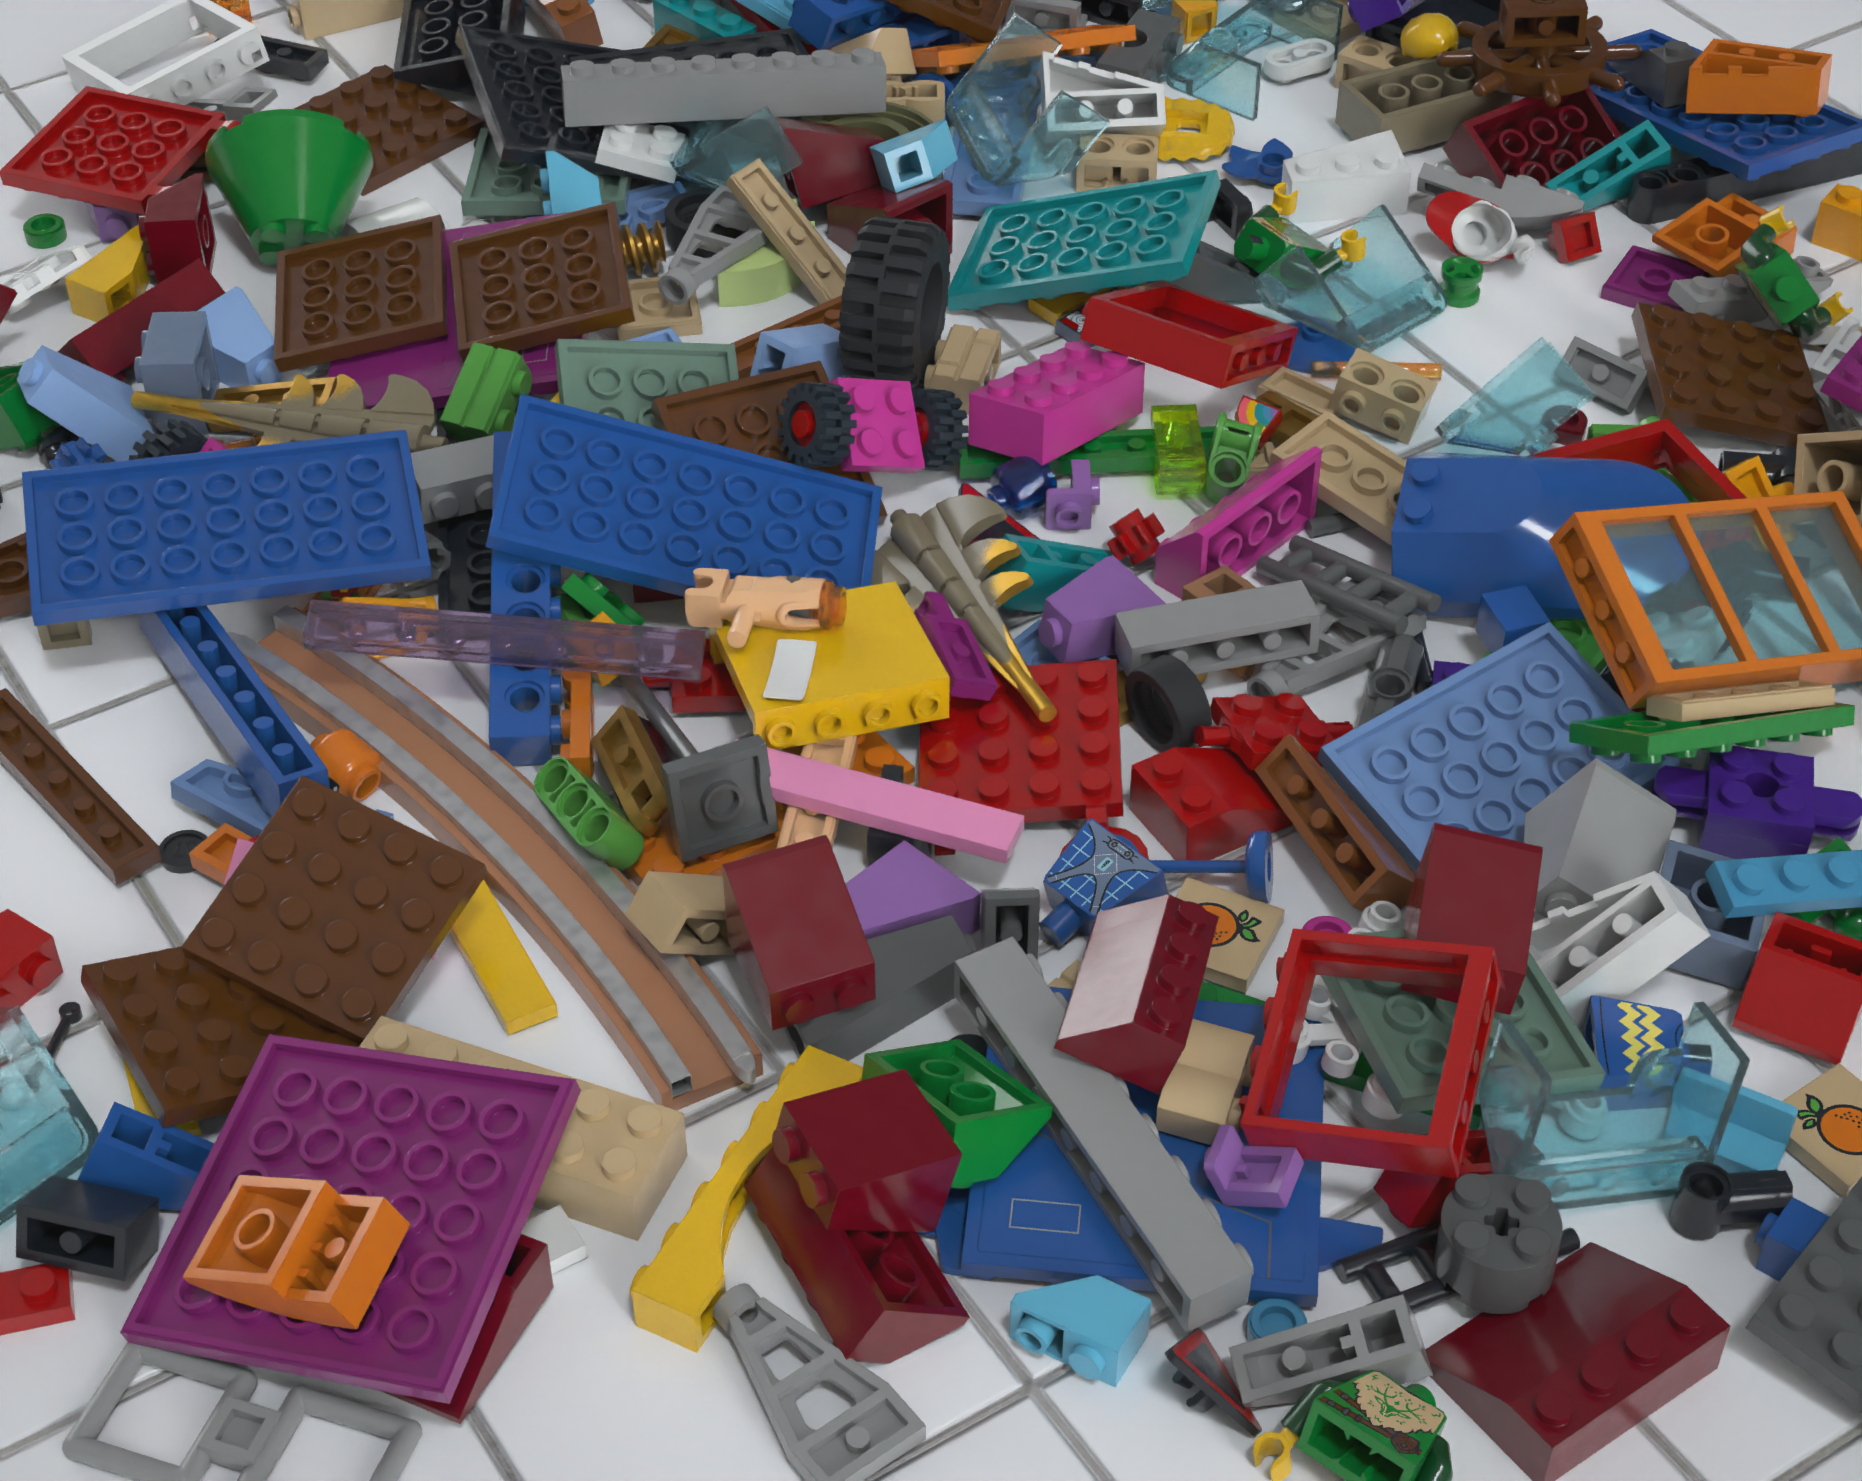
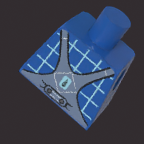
M1090 818L1044 877L1043 885L1049 905L1053 910L1039 923V927L1043 934L1057 946H1062L1078 930L1089 937L1098 912L1169 894L1164 871Z

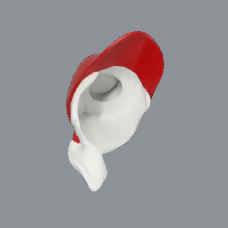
M1446 191L1433 198L1426 208L1425 216L1428 227L1457 256L1472 258L1480 264L1495 262L1501 258L1511 259L1518 264H1524L1530 260L1533 254L1535 242L1532 237L1526 234L1518 238L1510 215L1489 201L1459 191Z

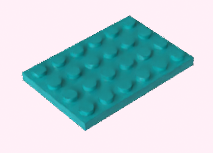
M1217 170L986 207L948 288L949 310L966 309L973 311L987 305L1001 303L1014 305L1028 299L1041 297L1044 299H1054L1062 294L1075 292L1094 293L1102 288L1116 286L1130 288L1143 282L1157 280L1171 282L1188 276L1221 186Z

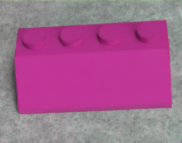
M1314 446L1274 463L1259 475L1251 477L1245 485L1234 493L1223 497L1217 505L1200 517H1195L1189 525L1174 536L1163 540L1155 552L1154 583L1182 599L1183 586L1224 565L1242 576L1256 566L1257 561L1262 556H1269L1305 529V521L1315 518L1322 449Z

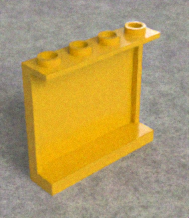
M896 581L825 593V600H828L829 607L824 628L799 631L752 625L746 644L741 648L732 647L727 642V634L732 624L728 620H724L721 629L709 628L710 655L715 664L725 663L753 723V736L759 734L768 748L780 750L949 718L950 677ZM778 639L807 640L817 643L811 675L802 700L764 698L762 696L770 675Z

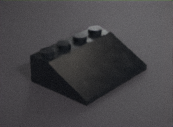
M404 0L393 69L395 79L477 97L455 38L458 26L463 25L524 35L526 12L522 0Z

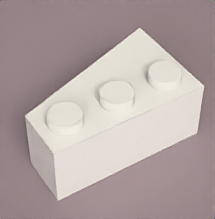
M1042 51L1040 81L1044 141L1079 139L1080 132L1146 136L1162 135L1166 126L1163 84L1117 71L1112 73L1091 67V64L1085 62H1073L1055 57L1053 53Z
M1392 130L1283 160L1281 182L1287 183L1286 195L1293 194L1294 191L1298 190L1296 210L1291 215H1285L1286 219L1292 223L1406 214L1412 173Z
M1656 871L1593 894V901L1567 910L1561 906L1547 911L1548 918L1533 923L1529 951L1579 1031L1584 1028L1591 996L1623 1000L1711 936L1688 897Z

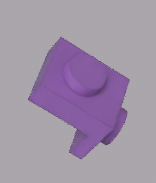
M1089 459L1071 460L1070 488L1048 489L1046 491L1045 527L1047 530L1091 529L1092 505L1100 504L1099 478H1091Z
M1220 1125L1212 1146L1207 1149L1204 1157L1205 1175L1210 1180L1223 1205L1286 1208L1304 1164L1296 1147L1244 1146L1233 1125Z

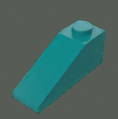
M1647 119L1545 183V188L1554 191L1557 188H1563L1578 195V199L1585 201L1583 211L1629 196L1633 176L1637 172L1671 164V147Z
M1005 534L1003 539L1016 543L1021 549V554L997 567L984 580L1001 572L1018 571L1028 573L1033 579V585L1016 594L1000 607L1010 612L1024 610L1039 613L1044 609L1046 598L1105 557L1114 555L1110 550Z

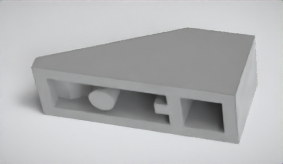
M1403 1294L1228 1347L1245 1408L1297 1402L1309 1387L1318 1381L1352 1380L1370 1370L1380 1371L1401 1385L1433 1375L1417 1320Z

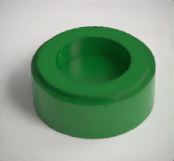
M55 214L35 215L29 218L23 225L26 242L33 248L48 249L56 247L67 238L64 220Z

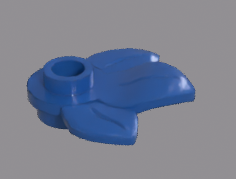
M1276 138L1269 140L1263 146L1261 152L1250 151L1232 145L1229 154L1230 162L1222 164V169L1229 175L1237 178L1258 179L1264 185L1276 186L1282 180L1283 160L1293 158V152L1287 145Z

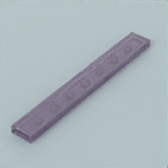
M311 599L302 635L303 648L308 650L701 681L706 631Z

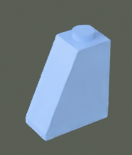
M234 287L198 310L206 311L221 383L229 387L276 383L283 378V372L279 373L274 362V337L241 288Z
M822 323L760 332L750 377L821 361L829 381L837 377L847 378L840 359V331Z
M43 345L40 346L32 358L27 359L23 363L17 381L27 403L75 435L83 437L89 444L94 445L98 443L103 451L115 461L129 460V455H138L133 449L135 442L143 444L146 441L142 436L146 430L154 434L143 410L133 408L131 405V397L134 391L130 385Z

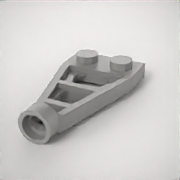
M720 185L700 205L668 266V271L658 282L661 295L674 305L684 304L700 285L770 242L769 238L727 186ZM717 223L723 227L745 231V233L733 239L712 233L711 230ZM697 248L717 253L709 259L692 255Z
M1350 579L1339 588L1348 591L1361 582ZM1380 592L1369 601L1383 607L1394 600L1395 597ZM1320 600L1316 605L1321 614L1318 654L1326 658L1311 664H1307L1295 657L1266 662L1262 666L1261 672L1249 679L1247 683L1248 695L1278 696L1281 693H1297L1378 658L1382 642L1394 636L1395 633ZM1415 608L1405 615L1408 618V627L1403 634L1415 637L1426 629V612ZM1339 622L1367 637L1346 645L1324 633L1333 623Z
M743 1283L732 1287L715 1304L713 1317L733 1339L789 1462L805 1481H864L926 1439V1425L888 1382L853 1358L846 1360L840 1349L764 1297L761 1298L749 1284ZM783 1341H788L809 1358L810 1362L784 1379L778 1380L762 1355ZM828 1381L849 1394L854 1399L856 1405L815 1430L805 1423L797 1407L796 1397L819 1382Z

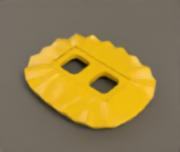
M1165 96L1166 126L1162 135L1159 136V159L1165 162L1175 158L1184 162L1194 157L1205 161L1211 155L1221 156L1226 147L1232 146L1235 124L1227 110L1220 108L1216 103L1208 104L1200 99L1190 101L1181 97L1173 100ZM1195 128L1199 129L1200 133L1177 131V129Z

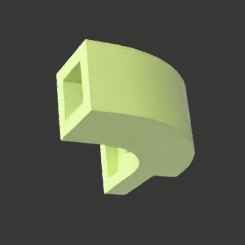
M792 199L797 205V199ZM810 221L815 228V221ZM770 241L717 274L719 307L748 306L768 302L790 293L803 282Z

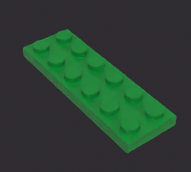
M1835 702V705L1687 722L1646 715V711L1572 721L1569 725V742L1590 746V753L1593 755L1618 756L1625 752L1630 753V761L1660 763L1662 762L1663 754L1669 757L1692 758L1697 757L1698 749L1707 752H1730L1734 743L1744 747L1766 746L1767 738L1772 741L1794 742L1800 740V733L1815 737L1832 736L1833 728L1854 725L1855 705Z

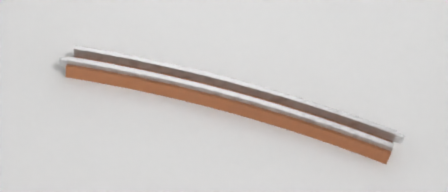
M286 604L273 613L274 625L277 630L258 643L244 634L227 632L294 723L315 738L322 733L330 734L339 729H348L355 732L380 755L381 761L377 768L381 771V782L378 787L441 843L485 864L487 875L484 880L492 894L533 938L579 994L630 1064L655 1104L680 1110L742 1083H754L757 1077L763 1075L762 1052L691 954L660 953L625 916L637 891L617 868L607 866L603 860H599L580 846L539 798L534 790V785L495 750L490 751V746L468 727L376 658L296 607L292 608Z

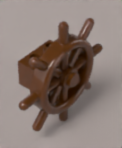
M1500 0L1498 21L1490 23L1485 27L1467 21H1460L1456 25L1459 36L1472 40L1471 50L1440 52L1436 57V62L1440 67L1471 66L1474 74L1479 79L1472 87V91L1477 97H1483L1494 90L1520 97L1544 98L1546 105L1553 108L1560 104L1562 96L1581 92L1594 84L1614 92L1621 91L1625 86V81L1621 76L1605 71L1606 61L1636 60L1641 56L1642 50L1637 44L1608 45L1604 36L1598 32L1603 26L1602 18L1595 15L1587 19L1588 6L1586 0Z

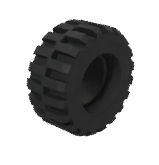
M877 216L867 220L863 227L860 228L857 234V241L853 244L850 262L847 264L845 286L843 287L841 297L842 308L839 316L840 359L843 363L844 372L851 378L910 381L911 389L924 384L927 366L935 364L936 345L938 340L941 339L942 330H944L945 312L949 298V242L946 233L937 224Z

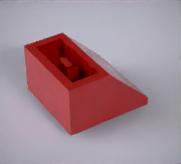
M1776 912L1759 949L1732 1027L1837 1065L1842 1061L1862 1012V941Z

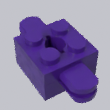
M1732 746V751L1708 752L1703 770L1668 765L1660 768L1657 771L1652 794L1676 809L1677 817L1698 820L1697 848L1733 859L1807 854L1812 836L1835 840L1841 837L1843 841H1851L1857 835L1862 819V799L1857 793L1814 786V757L1792 753L1773 752L1741 746Z

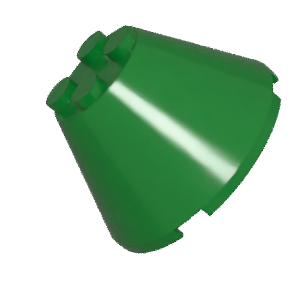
M274 109L243 116L242 124L229 130L225 126L218 129L210 138L205 152L206 168L210 177L252 247L258 252L259 260L268 265L277 264L278 251L339 238L373 169L372 147L361 132H358L356 135L344 128V121L337 117L300 109Z

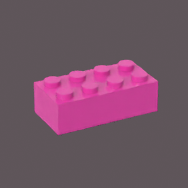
M1068 342L1065 344V347L1053 353L1041 355L1039 360L1026 366L1017 367L1014 369V372L1000 379H992L988 381L987 385L969 393L968 444L1043 466L1143 413L1145 363L1129 359L1128 356L1115 351L1102 352L1091 349V345L1086 342Z

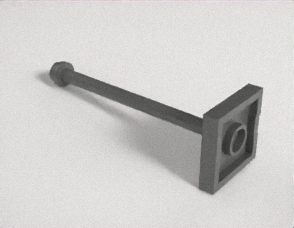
M638 659L610 682L615 687L625 688L678 759L662 764L661 770L675 852L682 862L779 831L775 800L772 797L769 779L771 772L767 745L759 734L699 753L639 676L641 665Z

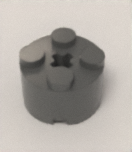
M1469 1173L1460 1176L1456 1181L1455 1188L1448 1194L1443 1203L1435 1248L1434 1266L1442 1284L1446 1287L1447 1282L1460 1294L1459 1301L1470 1308L1485 1313L1511 1314L1528 1308L1529 1301L1535 1299L1540 1294L1543 1297L1548 1292L1554 1277L1563 1226L1561 1215L1555 1203L1551 1200L1552 1194L1547 1185L1538 1180H1523L1503 1174L1479 1175Z

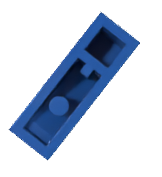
M114 1102L77 1180L159 1198V1209L181 1210L214 1143L174 1126L162 1128L158 1119Z

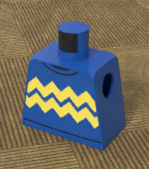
M1602 996L1590 997L1583 1028V1037L1606 1072L1600 1089L1593 1091L1597 1092L1604 1099L1607 1112L1675 1107L1684 1076L1689 1067H1695L1716 1075L1718 1066L1716 1044L1686 1042L1682 1015L1676 1010Z

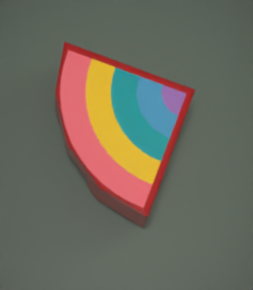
M1243 395L1237 407L1239 422L1253 426L1256 422L1263 423L1257 448L1260 451L1282 422V410Z

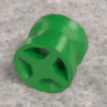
M1463 256L1445 260L1441 267L1443 281L1438 288L1439 300L1448 306L1456 308H1467L1475 305L1480 297V288L1477 284L1481 282L1484 269L1482 264L1477 260Z

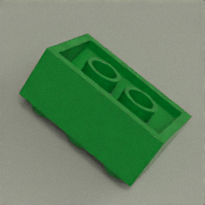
M960 1039L871 1052L864 1055L862 1080L906 1069L961 1151L962 1157L951 1188L964 1189L972 1186L974 1182L998 1178L1052 1117L1053 1106Z

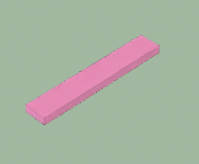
M767 747L772 797L780 803L1002 863H1007L1024 830V815Z

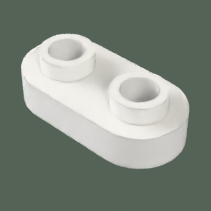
M1311 38L1271 49L1265 54L1264 72L1277 83H1289L1293 79L1310 74H1320L1333 66L1335 47L1329 41Z

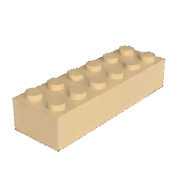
M384 1016L378 1019L359 1046L367 1049L576 1079L581 1092L533 1206L544 1210H550L560 1205L570 1219L638 1241L688 1156L683 1112Z

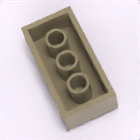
M1472 46L1458 49L1457 51L1471 50ZM1437 56L1430 59H1421L1340 81L1335 123L1354 140L1392 130L1402 153L1448 141L1462 122L1512 103L1513 95L1494 90L1483 97H1477L1474 95L1472 87L1479 79L1474 74L1471 66L1440 67L1436 62Z

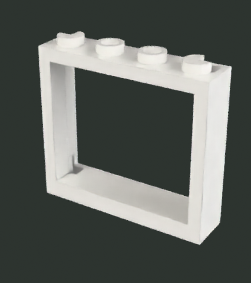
M170 0L61 56L77 92H80L85 86L180 105H187L270 61L258 27L210 0ZM195 16L197 21L190 24L189 18ZM203 31L220 39L130 87L114 78Z

